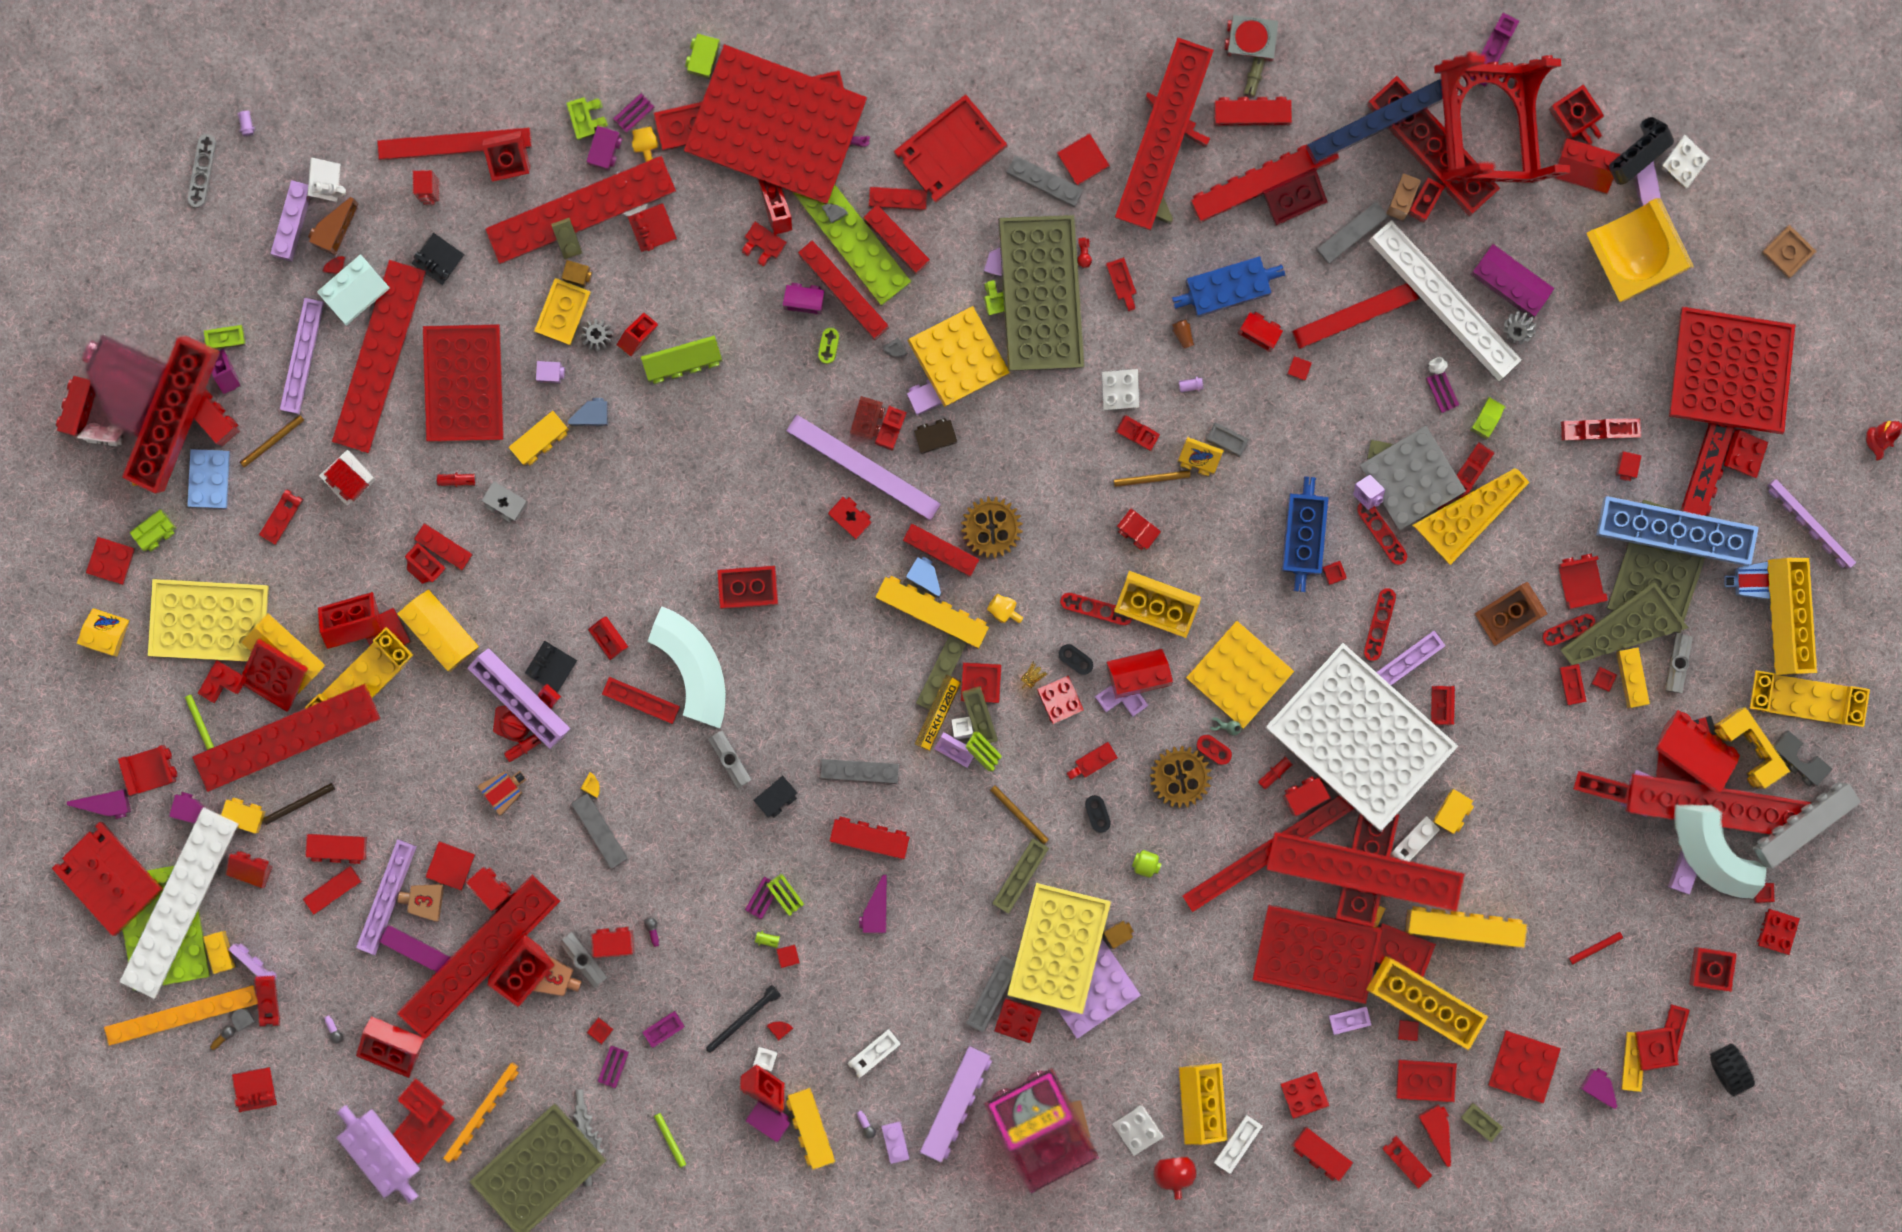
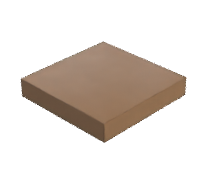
M1790 225L1762 251L1789 279L1817 252Z

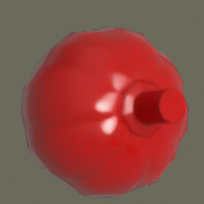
M1189 1157L1158 1160L1154 1166L1155 1182L1160 1188L1173 1190L1175 1200L1182 1199L1181 1189L1188 1188L1196 1179L1197 1170L1194 1162Z

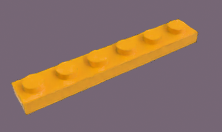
M513 1062L508 1066L443 1158L450 1163L452 1160L456 1161L462 1153L460 1148L463 1144H469L474 1137L471 1133L475 1128L479 1129L484 1123L485 1119H483V1116L486 1112L490 1114L496 1106V1103H494L495 1099L498 1096L501 1098L508 1089L505 1085L509 1080L513 1082L519 1073L516 1070L519 1066Z

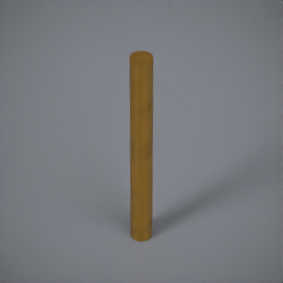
M298 415L240 461L244 468L305 421L304 418Z
M1190 470L1114 479V487L1191 478Z
M996 785L990 789L1043 845L1049 840Z

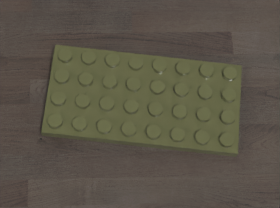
M1074 215L999 218L1008 371L1084 368Z

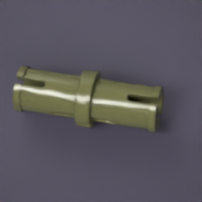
M1259 57L1253 58L1243 94L1248 95L1250 88H1252L1250 96L1255 97L1266 61L1263 58H1260L1259 65H1257Z

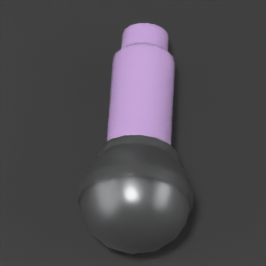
M326 1016L324 1019L331 1033L330 1040L334 1044L341 1043L343 1034L337 1030L332 1018Z
M862 1110L857 1112L858 1119L863 1127V1135L867 1139L874 1138L876 1129L869 1124Z

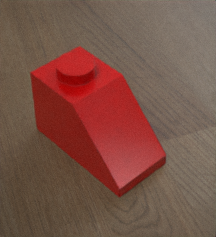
M643 313L624 331L616 345L632 356L640 349L659 324Z

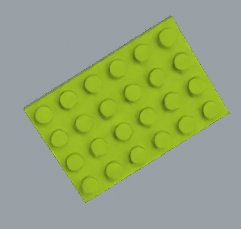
M175 866L147 871L164 889ZM162 892L123 929L128 963ZM199 909L162 985L210 977Z

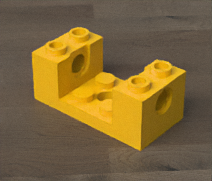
M1746 707L1738 708L1714 725L1716 729L1714 730L1715 735L1724 741H1732L1744 733L1749 743L1753 742L1756 746L1755 752L1759 758L1765 759L1746 773L1749 776L1747 781L1753 788L1765 789L1790 772Z

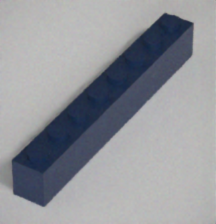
M1441 79L1308 144L1306 149L1314 165L1442 102Z

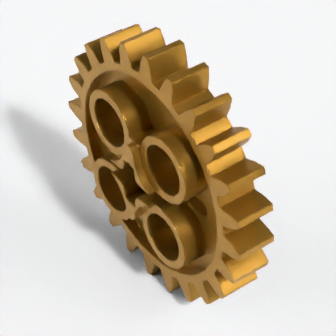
M988 496L987 502L980 498L979 505L973 502L974 509L967 508L970 513L969 515L963 514V517L967 519V521L961 522L962 525L966 526L961 532L967 533L963 540L969 539L966 546L973 545L972 552L978 549L979 556L985 552L986 558L989 557L990 553H993L994 559L997 557V553H1000L1003 557L1004 550L1009 553L1011 552L1010 545L1016 548L1017 545L1014 543V540L1020 541L1017 534L1023 531L1018 529V527L1022 526L1023 523L1017 522L1021 515L1015 516L1014 513L1017 511V508L1011 510V502L1004 505V498L1001 502H998L997 496L994 498V501H991ZM990 510L992 511L993 525H997V528L994 529L995 544H992L990 529L986 528L990 524L988 515ZM997 512L1005 514L1006 519L1003 522H998L995 519ZM978 514L986 516L987 521L984 524L976 522ZM999 531H1005L1008 534V538L1005 541H1000L997 538ZM980 533H986L989 536V540L986 543L979 542L978 535Z
M1174 746L1172 753L1166 749V756L1160 753L1161 760H1154L1157 767H1151L1155 771V774L1149 775L1155 778V781L1150 783L1151 785H1156L1153 792H1160L1157 797L1158 799L1165 797L1164 804L1170 800L1171 807L1174 806L1175 802L1178 808H1181L1182 803L1185 804L1186 808L1189 807V801L1196 805L1195 799L1203 800L1200 794H1207L1204 788L1211 787L1210 784L1206 783L1207 780L1212 779V777L1207 776L1211 769L1205 768L1209 762L1203 763L1204 755L1198 758L1197 750L1192 754L1191 747L1184 751V747L1181 746L1180 750L1177 751ZM1176 760L1180 763L1181 773L1186 775V778L1183 779L1186 790L1185 794L1182 793L1180 780H1176V776L1179 774ZM1185 760H1190L1193 763L1192 770L1186 771L1183 768ZM1167 764L1174 766V773L1172 775H1167L1164 772V767ZM1189 779L1197 781V787L1194 790L1187 787ZM1171 783H1176L1179 787L1176 794H1171L1168 790Z

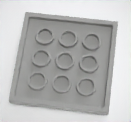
M1427 425L1360 464L1366 476L1371 475L1385 489L1383 504L1399 530L1466 491Z

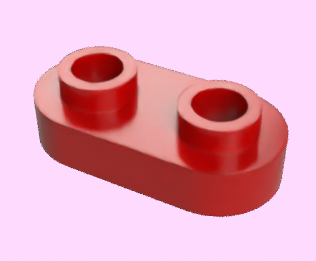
M1202 735L1198 738L1196 745L1202 754L1219 765L1230 762L1232 752L1227 746L1211 735ZM1204 741H1208L1210 743V746L1208 748L1203 747L1202 744ZM1219 752L1225 753L1224 759L1219 758Z

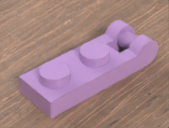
M235 943L228 949L257 976H275L276 980V973L273 971L268 972L262 967L264 963L256 956L252 958L248 954V948L240 943L238 945Z

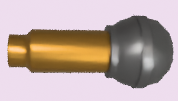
M231 1026L223 1027L221 1034L212 1042L210 1048L215 1050L225 1040L232 1038L235 1034L234 1028Z

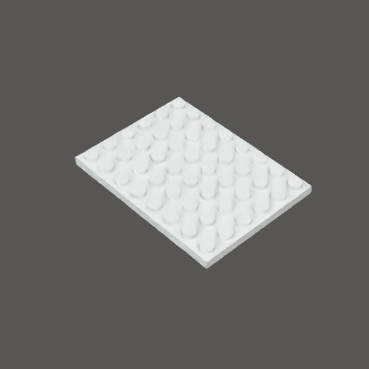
M1344 643L1341 644L1266 726V729L1380 832L1458 747L1457 744Z

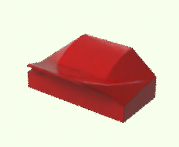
M418 542L404 556L407 560L406 570L422 584L434 582L447 569Z

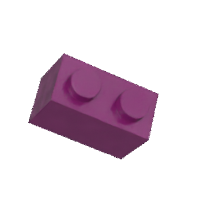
M597 126L586 163L610 171L611 167L614 168L617 156L614 155L616 149H620L623 138H620V133Z
M759 1101L746 1119L747 1123L777 1143L791 1123L788 1120V1115L780 1111L777 1113L771 1107Z

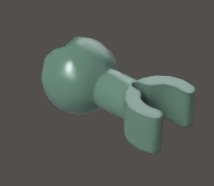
M1212 718L1221 724V726L1216 728L1211 727L1210 729L1213 731L1227 730L1232 736H1236L1241 732V724L1238 721L1226 723L1221 722L1219 718ZM1239 726V727H1240V730H1239V731H1236V730H1235L1236 727Z

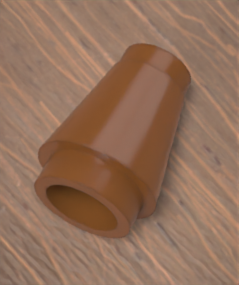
M1184 319L1172 324L1174 328L1172 331L1183 346V349L1193 346L1190 323Z

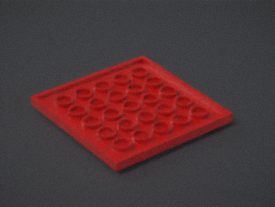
M1682 307L1680 311L1669 417L1783 435L1785 432L1796 324Z

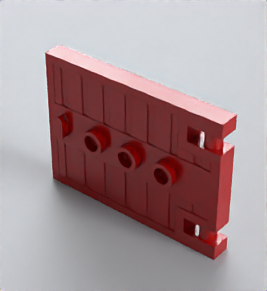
M965 94L894 150V154L898 159L900 157L903 158V165L926 193L931 192V199L936 204L1007 148L1008 145ZM910 149L914 152L912 155L908 154ZM940 183L942 188L938 190L936 185Z
M99 822L95 826L97 830L94 833L88 832L62 858L64 862L61 865L55 864L52 870L112 936H116L164 889L103 822ZM103 835L105 839L101 842L99 838ZM70 867L72 871L68 874L66 870Z

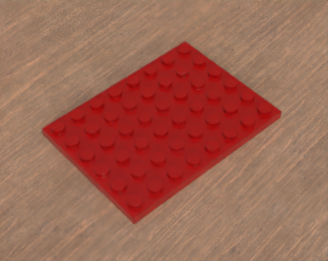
M724 44L684 152L823 204H828L867 97Z

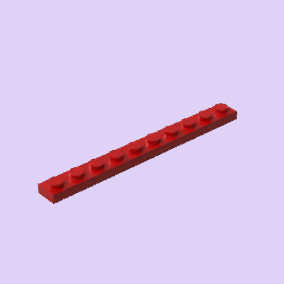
M1339 795L1281 833L1308 839L1352 811L1354 807ZM1273 838L1182 895L1190 910L1194 912L1266 866Z

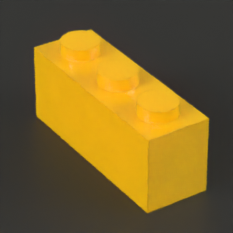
M552 411L511 444L509 448L524 466L527 464L531 466L538 460L537 456L541 452L545 454L553 448L552 443L556 440L559 442L568 435L566 432L569 429L557 414Z
M1639 648L1616 652L1627 708L1650 704Z

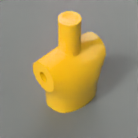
M652 127L632 130L634 152H643L645 162L652 160L651 150L658 148V141Z
M998 593L987 607V610L1001 623L1005 624L1009 618L1017 623H1021L1023 617L1014 611L1017 602Z

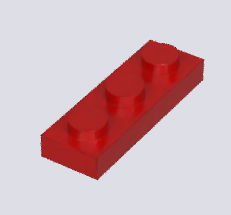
M870 187L869 207H875L878 204L884 208L926 210L927 193L925 190Z
M425 523L414 538V540L461 570L465 568L473 555Z

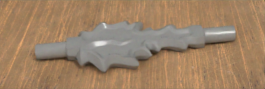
M583 1089L575 1090L576 1113L573 1115L577 1122V1128L602 1154L604 1152V1149L600 1148L602 1138L597 1139L599 1131L591 1133L592 1127H590L592 1115H587L588 1108L584 1104ZM591 1175L584 1181V1186H592Z

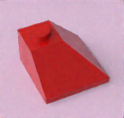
M757 1064L740 1076V1090L744 1094L777 1111H784V1082Z

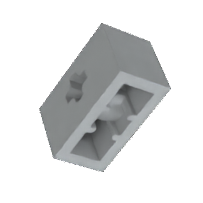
M494 481L482 499L486 503L485 508L492 512L498 510L502 513L500 517L508 522H511V520L517 521L528 503ZM507 498L506 502L508 503V506H503L501 508L502 504L499 503L500 500H505Z

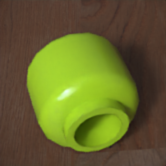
M1142 850L1140 853H1136L1132 867H1134L1136 874L1151 878L1154 873L1158 874L1162 863L1158 862L1159 856L1157 854Z

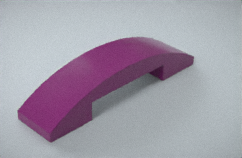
M1504 12L1501 14L1480 54L1486 56V63L1483 64L1499 62L1520 22L1519 20ZM1479 83V84L1482 85V86H1484V87H1486V85H1487L1488 83Z

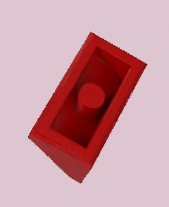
M607 616L597 621L588 629L609 660L629 647Z

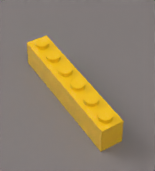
M893 576L884 578L875 597L876 599L979 649L989 629L986 626L987 622L979 618L973 620L969 618V613L961 609L957 612L951 609L952 605L942 601L940 604L934 601V596L926 592L922 595L917 592L918 588L910 584L905 587L899 584L901 580Z

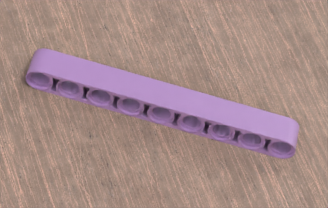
M798 415L794 417L786 430L807 445L809 444L823 455H827L831 460L839 465H843L847 470L855 475H859L860 478L875 485L876 488L884 493L893 496L894 499L909 506L910 509L921 516H925L930 521L941 505Z

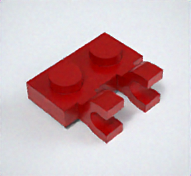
M755 221L744 237L748 242L742 248V253L749 256L755 246L759 247L764 252L759 257L758 263L764 267L771 256L777 259L787 242Z

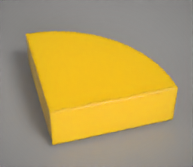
M589 772L580 789L598 798L600 793L599 781L594 774Z

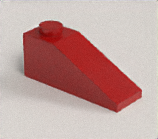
M758 179L773 234L792 231V217L782 188Z
M1437 1104L1417 1116L1445 1166L1450 1167L1449 1121L1447 1120L1449 1114L1444 1106L1440 1107Z

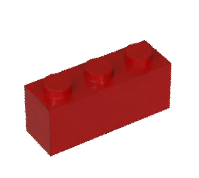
M432 170L413 171V194L420 202H423V205H435L434 202H439V178Z
M1578 771L1573 789L1627 804L1630 785Z
M307 834L305 857H311V861L322 862V858H329L330 862L341 863L342 859H348L349 863L361 864V860H366L367 837Z
M1306 1126L1292 1143V1146L1295 1147L1293 1150L1300 1157L1307 1156L1310 1159L1308 1163L1316 1169L1319 1167L1323 1168L1326 1171L1324 1175L1332 1181L1335 1178L1340 1181L1353 1164L1351 1160Z

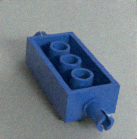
M1259 256L1187 278L1188 293L1172 297V301L1175 303V309L1192 304L1196 316L1200 317L1269 296L1271 294L1269 280L1285 276V271L1282 264L1265 269Z
M1304 477L1302 494L1290 493L1288 495L1281 571L1294 572L1295 583L1293 591L1295 592L1299 591V586L1300 592H1306L1307 575L1322 574L1329 497L1314 495L1315 477L1310 478V485L1309 477Z

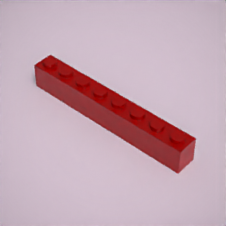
M1306 144L1297 148L1296 153L1290 154L1288 152L1279 157L1280 160L1274 163L1270 160L1262 164L1263 168L1258 170L1252 168L1246 171L1245 176L1241 178L1235 176L1227 180L1228 183L1223 186L1217 184L1211 187V191L1208 193L1200 192L1192 196L1193 199L1190 204L1199 223L1263 195L1262 191L1312 168L1318 170L1338 161L1340 157L1336 154L1314 165L1306 149Z

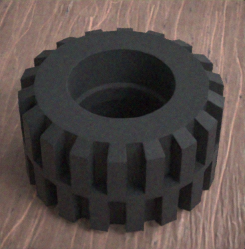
M1730 1043L1710 1054L1713 1069L1721 1084L1731 1096L1735 1097L1755 1086L1753 1073L1744 1056L1734 1044Z

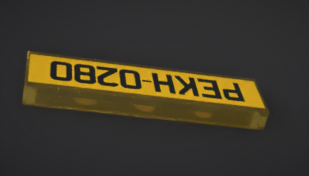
M946 674L915 745L928 751L931 750L961 681Z

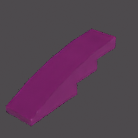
M389 924L379 941L436 972L451 958L440 950Z

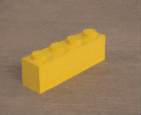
M811 1088L789 1094V1099L786 1100L789 1111L793 1110L795 1118H792L795 1129L800 1130L801 1136L798 1138L801 1147L806 1148L807 1155L804 1156L807 1165L812 1166V1169L834 1163L835 1158Z

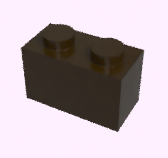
M946 418L936 420L935 425L928 426V424L917 426V430L914 431L921 454L957 443L951 420L947 421Z

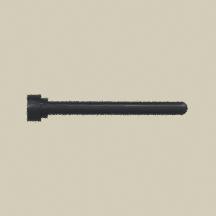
M771 984L766 989L765 996L706 1047L707 1052H713L769 1001L778 1000L781 997L778 990Z

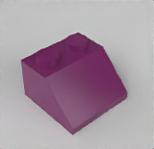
M800 283L786 285L783 309L822 315L825 291L821 290L820 286L810 285V288L802 287Z

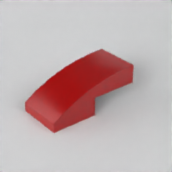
M892 406L888 407L875 441L876 445L893 451L907 412Z
M1124 415L1115 431L1149 451L1152 450L1160 436L1156 431L1140 424L1127 415Z

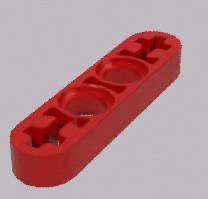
M1360 502L1357 506V513L1389 560L1395 565L1404 564L1407 560V553L1375 506L1369 509V513L1371 515L1375 513L1376 516L1367 522L1366 518L1369 516L1367 513H1361L1363 504ZM1373 520L1381 522L1382 527L1380 530L1375 531L1372 529L1371 523ZM1388 535L1393 539L1391 546H1385L1382 543L1384 536ZM1396 544L1398 546V548L1395 549L1397 553H1403V556L1401 557V562L1399 560H1394V557L1396 555L1393 551H1391V553L1388 552V550L1393 548Z
M1390 588L1381 590L1377 598L1363 651L1364 657L1369 661L1377 660L1382 653L1396 601V594ZM1390 592V596H1392V600H1388L1386 605H1390V610L1386 607H1379V603L1384 604L1385 601L1382 594ZM1379 610L1387 612V619L1385 621H1380L1377 618ZM1376 628L1380 629L1383 633L1380 639L1372 637V631ZM1370 640L1381 643L1380 646H1375V651L1378 653L1373 658L1367 653V650L1372 649L1373 644H1369Z
M1065 593L1060 599L1061 606L1066 610L1125 626L1131 623L1133 619L1130 618L1125 620V622H1121V618L1116 616V620H1112L1116 605L1078 594ZM1071 596L1072 600L1077 602V598H1081L1079 610L1075 609L1076 605L1070 604L1067 607L1063 599ZM1090 601L1093 608L1090 612H1085L1082 609L1083 602ZM1108 606L1111 609L1109 617L1101 615L1100 610L1102 607Z

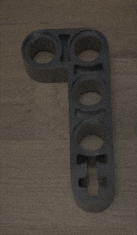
M1648 117L1640 123V128L1644 135L1609 165V170L1617 184L1623 185L1629 182L1672 146L1674 138L1666 123L1654 117Z

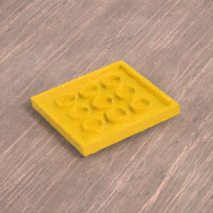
M973 306L907 340L944 407L1010 373Z
M1236 621L1186 679L1231 719L1238 721L1244 729L1294 671L1243 625Z

